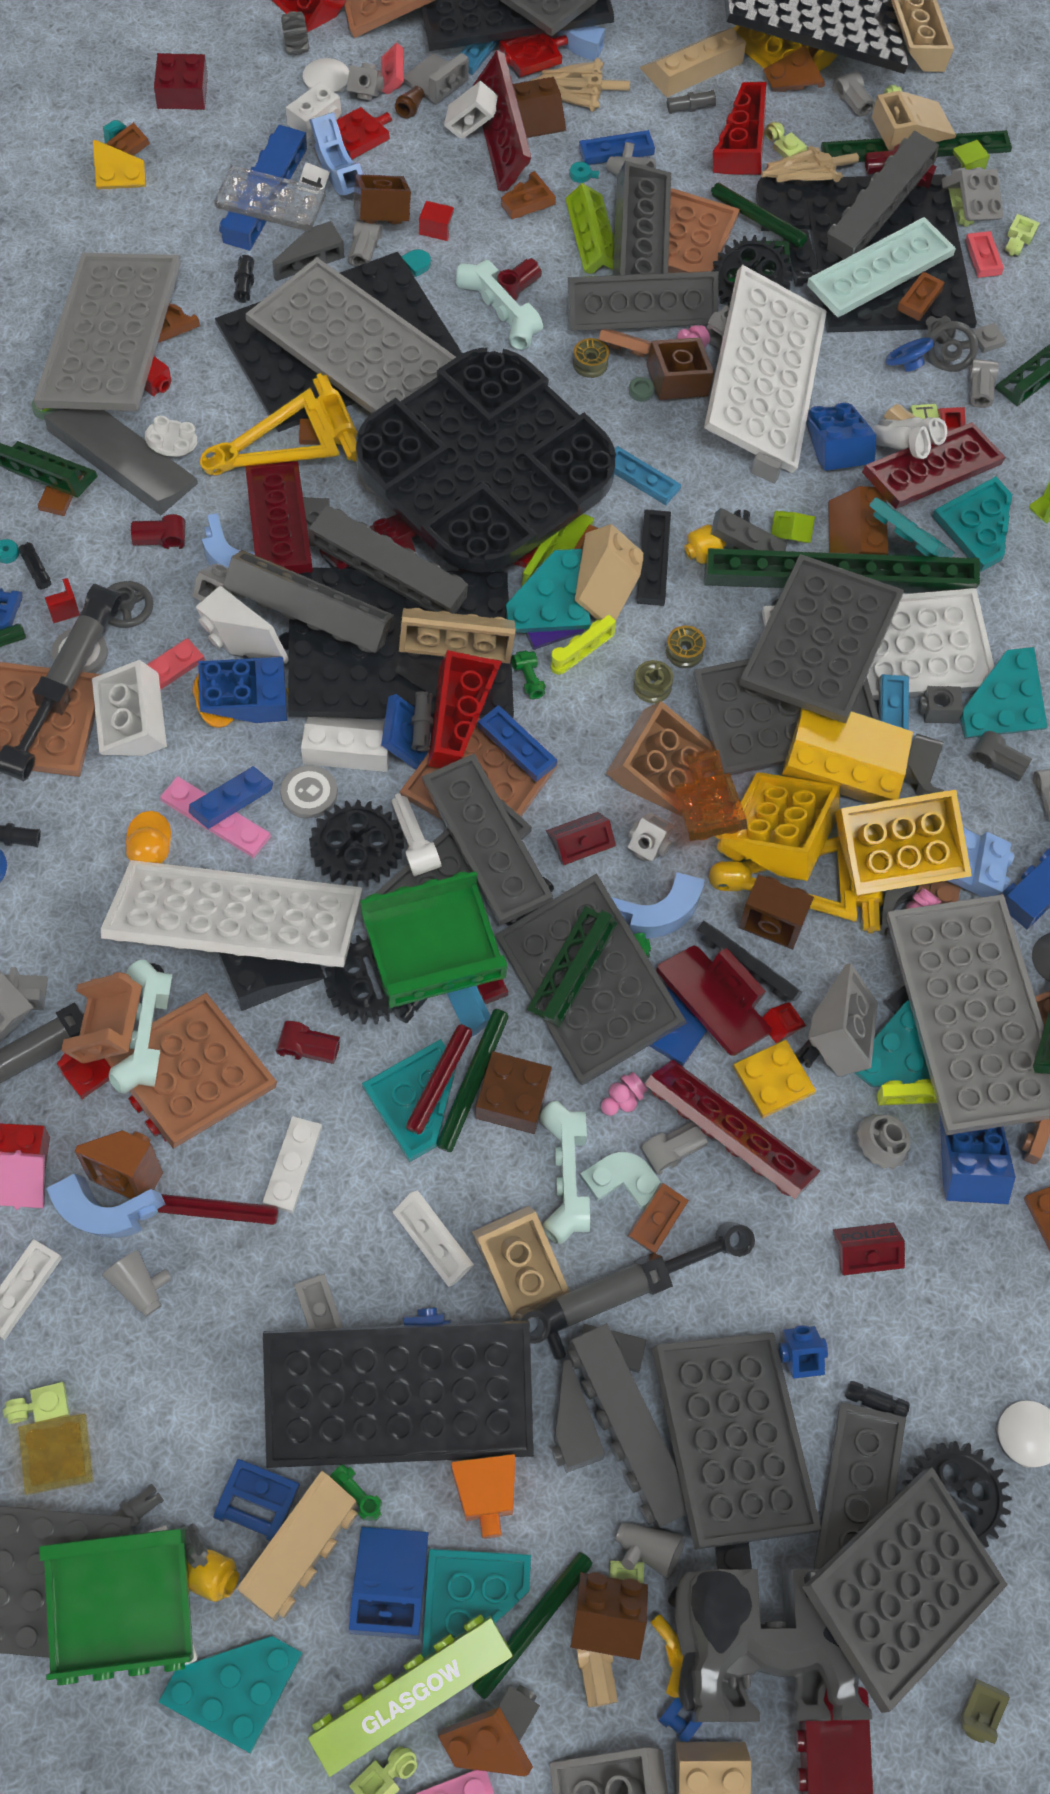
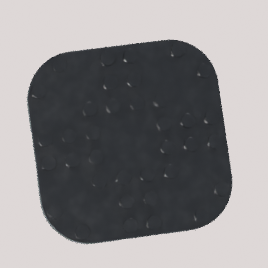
M488 347L478 348L457 356L437 370V377L403 400L399 401L397 398H394L373 412L363 422L357 434V466L361 477L367 485L444 561L457 568L472 572H491L513 564L599 503L609 492L614 479L616 453L613 443L606 432L585 412L579 415L548 386L549 379L529 360L507 349H503L502 353L496 351L487 352Z

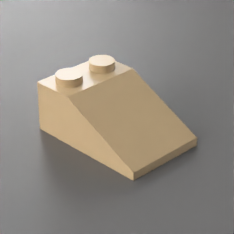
M612 524L585 534L575 601L600 621L607 615H610L614 620L617 619L641 575L644 555L636 545Z
M530 1206L472 1231L481 1256L512 1321L516 1312L521 1308L533 1307L569 1292L539 1217Z

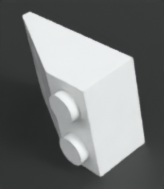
M219 586L196 606L201 616L199 622L210 633L208 638L217 649L222 647L232 655H246L249 658L283 657L284 664L289 661L273 626L222 586Z

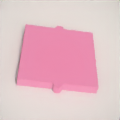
M17 1150L15 1153L0 1152V1206H14L16 1210L20 1209V1207L44 1208L45 1155L24 1154L20 1150Z

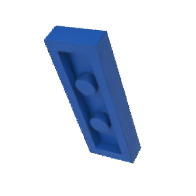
M649 130L579 141V150L583 162L588 165L607 162L611 156H622L625 142L635 144L632 157L654 155L655 146Z
M499 705L478 721V728L535 782L557 766V759Z
M252 766L189 804L188 812L209 829L270 792L273 782L256 767Z

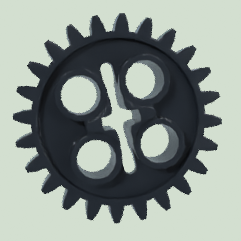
M756 235L749 242L746 236H743V243L741 244L734 239V247L731 248L725 245L726 254L718 252L719 261H713L715 270L712 271H719L718 297L721 296V304L728 302L730 307L735 282L729 281V279L736 277L737 270L742 265L790 290L789 281H792V273H790L792 271V263H788L789 255H783L782 246L775 249L774 240L769 245L766 244L765 236L760 242H757ZM747 257H751L754 259L750 262L743 261V259ZM766 270H773V271H775V272L772 273V274H765V273H764V271H766Z
M357 800L355 806L352 807L348 801H345V808L343 809L335 804L334 813L332 814L325 810V820L317 818V827L311 828L312 837L309 838L310 847H312L310 848L311 858H314L315 867H321V874L323 876L330 873L331 882L341 878L342 885H346L348 880H350L354 887L358 886L359 881H363L365 886L368 887L369 879L371 878L380 883L381 873L389 877V867L397 869V859H402L401 849H404V840L402 839L403 831L399 829L398 819L392 820L391 811L383 814L382 805L378 806L375 810L372 809V801H369L365 807L361 806L360 800ZM354 824H362L363 826H361V827H353L352 825H354ZM335 841L342 842V843L337 844V845L331 844L332 842H335ZM374 842H381V843H383V844L377 845V846H376V845H373ZM355 859L361 860L359 863H352L350 861Z
M356 935L357 943L352 944L350 942L344 967L334 966L325 968L327 978H324V984L327 988V996L332 998L333 1008L339 1007L341 1016L349 1012L352 1022L358 1016H360L362 1024H366L368 1018L372 1017L376 1025L379 1022L380 1016H383L389 1022L390 1013L394 1012L397 1016H401L399 1007L404 1006L409 1009L411 1007L410 1003L389 1008L368 936L367 940H362L359 935ZM364 957H368L383 996L382 999H378L363 960ZM351 968H360L359 971L355 973H348V971ZM362 993H369L364 998H357Z
M957 1441L950 1442L948 1449L944 1443H939L936 1445L937 1453L931 1447L926 1448L924 1451L927 1460L922 1456H916L914 1460L919 1468L908 1467L907 1472L914 1479L924 1469L933 1467L948 1492L959 1491V1499L981 1509L982 1514L979 1515L965 1503L956 1504L960 1511L969 1517L970 1527L983 1547H989L986 1536L993 1540L998 1539V1533L994 1528H1006L1007 1526L1000 1519V1516L1011 1514L1010 1510L1003 1507V1502L1012 1500V1497L1002 1494V1489L1008 1487L1009 1482H999L998 1477L1003 1473V1469L992 1470L991 1466L995 1459L992 1457L983 1461V1449H977L971 1454L970 1443L963 1444L961 1450ZM946 1464L955 1471V1479L952 1483L948 1482L943 1476V1469ZM904 1480L902 1484L907 1486L912 1480ZM975 1483H979L984 1489V1497L981 1501L977 1500L973 1495L972 1488Z

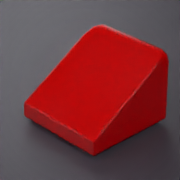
M965 407L937 409L939 418L945 421L947 425V432L966 425Z
M790 1002L771 1008L762 1017L771 1027L769 1035L775 1043L783 1041L806 1027V1024Z

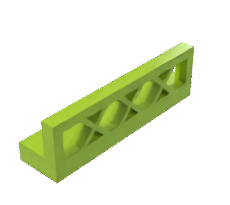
M581 183L565 200L584 272L593 274L602 265L613 270L614 236L603 196Z
M583 513L541 543L523 572L522 586L554 550L574 549L588 525L594 524V518Z

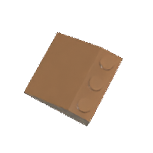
M659 701L642 711L606 774L627 791L687 818L717 765L712 743L666 704Z

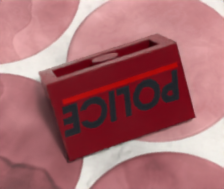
M595 812L546 830L548 837L555 843L562 865L616 846L610 820L600 812Z
M894 1222L833 1229L834 1238L839 1246V1264L843 1276L905 1268V1240Z

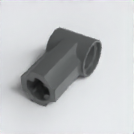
M993 731L984 732L971 753L973 762L976 763L978 761L984 764L986 769L994 767L1019 781L1032 761V758L1007 746L1005 739Z

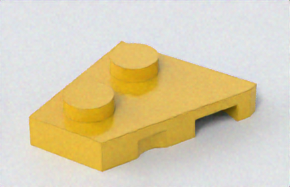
M93 140L97 189L146 187L144 160L98 140Z

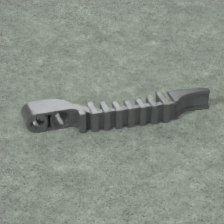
M917 733L909 753L904 781L910 783L916 796L943 792V789L933 787L930 782L944 742ZM919 885L886 891L880 918V935L887 936L889 928L886 918L887 913L895 911L898 906L905 902L912 901V896L918 890Z

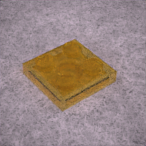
M86 1414L18 1427L25 1495L28 1496L94 1482Z

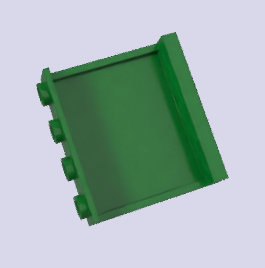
M476 871L470 873L459 872L450 878L442 880L431 879L422 885L414 887L403 886L394 892L383 895L379 893L371 894L365 899L360 900L361 916L389 1008L506 978L507 962L505 956L500 955L477 886Z
M185 1528L39 1546L40 1561H44L50 1660V1673L46 1674V1680L57 1679V1685H69L78 1683V1676L92 1675L93 1681L112 1679L116 1671L128 1670V1676L149 1674L150 1667L164 1666V1672L185 1669V1663L194 1659Z

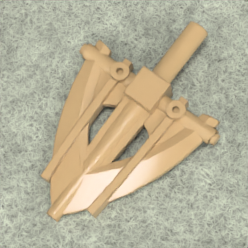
M596 58L594 62L573 64L556 70H542L541 76L531 79L532 81L554 77L560 90L562 101L589 107L591 112L599 108L598 99H600L602 90L630 91V81L602 80V70L600 69H603L604 62H601L599 58Z
M809 146L808 150L785 157L779 161L767 163V169L761 172L762 178H776L777 182L832 179L835 182H839L843 175L841 172H836V167L858 163L859 156L857 153L831 157L829 153L820 152L819 147Z

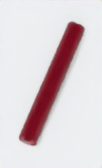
M459 1024L456 1027L407 1122V1129L410 1132L418 1135L423 1132L472 1036L471 1028L463 1024Z
M161 1194L166 1205L157 1209L158 1213L270 1225L277 1223L279 1214L278 1207L166 1194Z

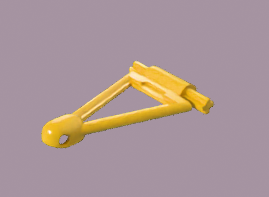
M319 373L316 375L317 378L313 379L319 394L318 398L315 399L311 388L307 389L230 443H220L207 448L201 455L200 465L207 474L220 475L231 471L235 467L340 456L336 444L342 446L348 461L353 459V462L357 461V430L339 391L332 388L327 375L322 376ZM302 408H305L321 444L309 447L244 454L238 453ZM214 452L212 457H206L208 453Z
M839 836L827 839L819 856L837 851L840 902L809 894L814 896L810 909L857 922L858 906L862 908L863 931H867L870 934L874 933V931H880L879 907L883 905V891L856 896ZM752 860L744 862L721 861L710 868L708 878L710 884L720 891L747 890L751 892L757 879L753 878L752 874L768 869ZM725 884V885H728V886L721 887V886H719V885Z

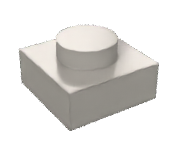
M995 323L973 329L978 339V347L982 353L1004 347L1006 344V339Z

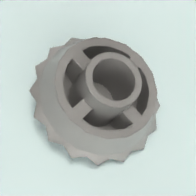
M872 1114L869 1117H864V1121L858 1124L859 1130L856 1133L859 1138L858 1145L863 1149L864 1156L869 1157L872 1164H879L882 1169L889 1167L894 1170L897 1166H903L904 1161L908 1159L911 1143L910 1135L905 1125L891 1115Z

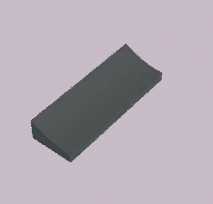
M629 161L624 162L617 176L613 275L668 273L671 172Z
M61 409L44 416L48 432L160 516L198 484L196 477L169 457L155 452L142 437L105 410Z

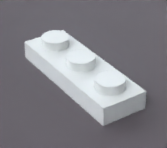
M292 1116L262 1202L263 1205L276 1206L278 1210L294 1213L322 1130V1124Z
M418 1190L411 1192L393 1211V1214L448 1287L457 1283L472 1268L473 1262Z
M34 1239L0 1286V1338L4 1341L62 1259L58 1253Z

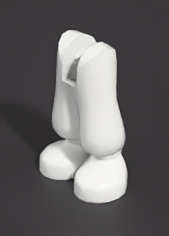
M940 418L882 419L878 425L872 427V430L876 433V445L898 450L909 448L911 454L918 459H924L929 455L931 444L941 445L947 437V425Z

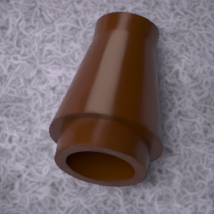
M414 86L411 90L397 97L395 110L400 117L409 118L415 116L425 96L421 87Z

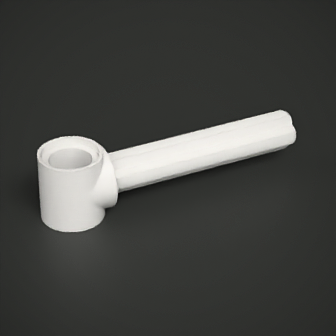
M400 793L395 794L396 798L392 799L391 803L409 846L405 854L413 876L415 877L442 867L434 842L430 843L425 840L408 798L401 796Z

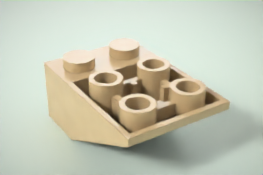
M903 91L877 95L872 119L888 151L893 150L904 138L908 139L913 131L934 142L956 137L938 101Z
M675 1742L676 1794H751V1758L746 1742Z

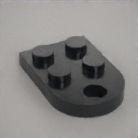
M761 177L756 188L757 205L797 229L809 230L810 219L803 182L801 180L784 181V185H777L773 182L776 178ZM760 225L761 231H770Z

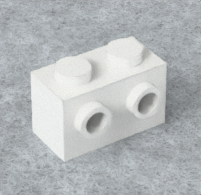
M479 81L448 105L444 126L458 138L464 139L494 117L498 95L483 82Z
M319 82L286 107L287 124L293 129L306 132V138H310L314 134L309 119L331 112L335 113L336 120L340 117V96Z

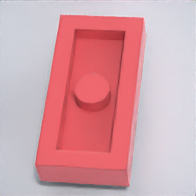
M395 43L381 56L382 77L385 79L383 92L385 94H390L395 89L400 88L404 81V48L398 43Z
M991 231L967 234L965 243L978 278L1002 275L1004 266Z
M187 638L147 665L158 672L161 690L196 667L198 661H205V658Z

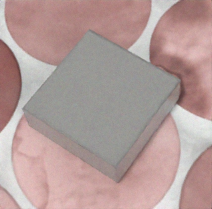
M758 452L754 459L751 474L775 484L779 478L782 462Z

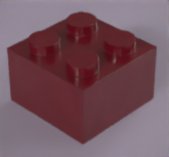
M157 53L154 81L157 109L205 110L208 82L205 54Z

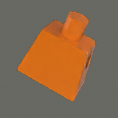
M515 1454L451 1462L452 1474L465 1520L480 1519L482 1539L502 1536L500 1517L513 1515Z

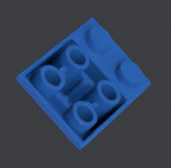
M843 402L832 407L814 406L808 410L806 425L818 462L825 471L862 466L875 461L876 433L852 404Z
M283 657L198 661L200 712L252 723L287 721Z
M940 1115L942 1180L946 1201L1009 1204L1016 1176L1004 1126L946 1135Z
M361 1527L351 1601L350 1634L419 1640L429 1532Z

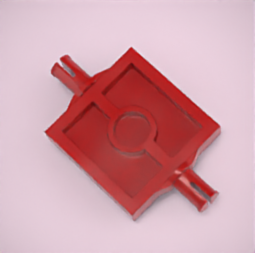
M542 33L499 41V49L505 53L507 64L514 68L519 77L562 64V55L557 48L568 45V38L565 34L551 38Z
M359 107L337 119L343 144L351 160L390 139L389 131L383 126L392 121L390 113L385 112L376 118L371 116L362 107Z

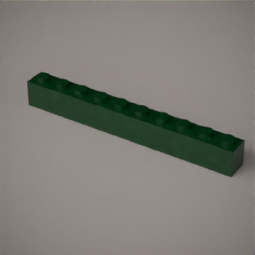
M708 548L704 573V585L784 588L799 555L802 554L904 590V593H925L977 589L980 585V558Z

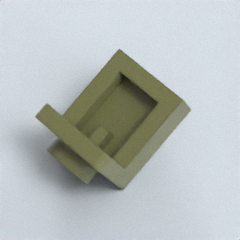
M975 1679L960 1716L961 1726L965 1734L977 1742L984 1743L986 1740L995 1744L998 1738L997 1728L1010 1699L1009 1693Z

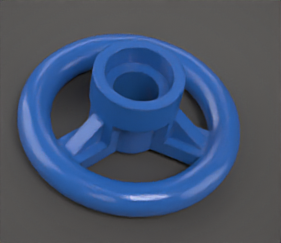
M925 337L908 342L890 352L885 362L889 366L903 364L906 372L916 370L925 364L922 355L933 347L934 341L931 338Z

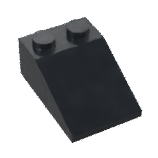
M218 952L220 962L241 1011L325 978L320 964L297 963L279 959L270 960L262 957L237 956Z

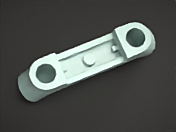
M484 260L477 265L466 263L458 265L456 272V285L458 288L479 291L483 301L495 308L501 321L506 320L511 326L509 344L516 349H527L531 344L532 336L543 329L542 319L538 312L529 302L521 307L497 282L499 270L489 260Z
M137 960L129 966L126 972L132 980L142 985L140 997L143 1001L138 1004L135 1021L139 1022L138 1031L133 1030L130 1049H135L134 1053L113 1066L109 1071L110 1083L116 1091L124 1094L138 1085L155 1087L160 1050L148 1049L154 1009L167 1010L172 974L157 972L148 960Z
M552 1101L542 1110L539 1117L540 1123L560 1140L561 1147H555V1166H561L562 1177H556V1195L562 1196L563 1203L543 1223V1229L551 1241L556 1244H563L574 1232H590V1197H577L575 1146L586 1144V1112H570L559 1101Z

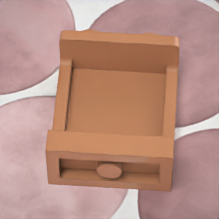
M121 972L77 984L76 991L87 998L80 1035L64 1039L61 1051L81 1063L128 1053L142 985L132 980L128 974Z

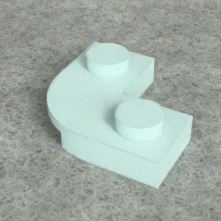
M617 1152L608 1155L580 1173V1178L597 1201L623 1185L641 1210L646 1207L661 1183L645 1160L628 1152Z

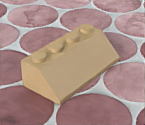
M891 0L906 46L922 71L945 72L954 47L937 0Z
M729 28L640 66V69L666 97H669L742 64L746 41L733 28Z
M403 608L399 652L444 656L446 651L449 650L510 664L516 632L515 620H507L502 617H479L475 614H452L447 611H424L420 608Z
M321 1470L236 1588L241 1596L273 1621H276L279 1616L285 1618L296 1603V1600L292 1597L299 1587L307 1588L315 1577L317 1570L314 1569V1566L321 1556L327 1559L335 1549L338 1541L334 1538L341 1528L347 1530L358 1515V1512L355 1511L357 1507L356 1500Z

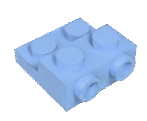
M963 828L972 876L947 881L981 897L996 896L1004 893L1010 884V878L1006 876L1007 868L1014 860V853L1010 852L1011 843L989 832L980 836Z

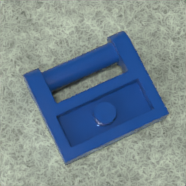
M237 1459L213 1518L222 1522L225 1519L263 1534L267 1536L266 1540L271 1541L287 1519L300 1488V1483ZM234 1497L276 1513L272 1523L232 1507L231 1503Z

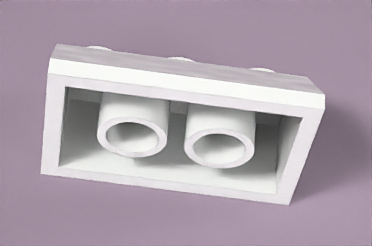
M137 660L92 678L100 754L144 756L167 747L159 674L157 671L141 660Z
M308 717L304 726L301 745L303 764L388 772L390 751L381 746L385 721L347 717Z

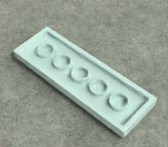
M923 217L808 278L807 286L837 317H840L954 256L956 248Z

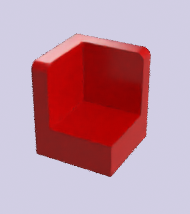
M426 201L419 216V235L448 241L449 223L454 213V207Z
M68 578L62 579L66 591L45 597L53 624L80 615Z

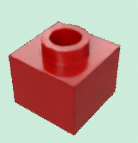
M155 356L153 357L144 388L153 397L159 392H166L172 382L169 367Z

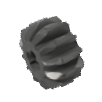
M295 11L283 14L281 22L287 53L289 55H300L308 52L310 47L304 14Z

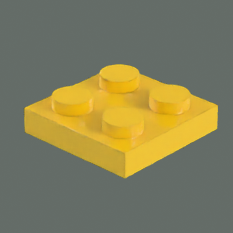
M787 1040L733 1064L735 1073L762 1119L814 1095L816 1092L815 1087Z

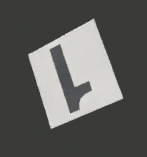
M305 162L297 187L322 197L330 171Z

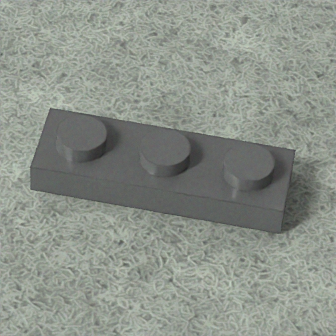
M723 508L715 512L711 534L741 550L786 551L787 542Z

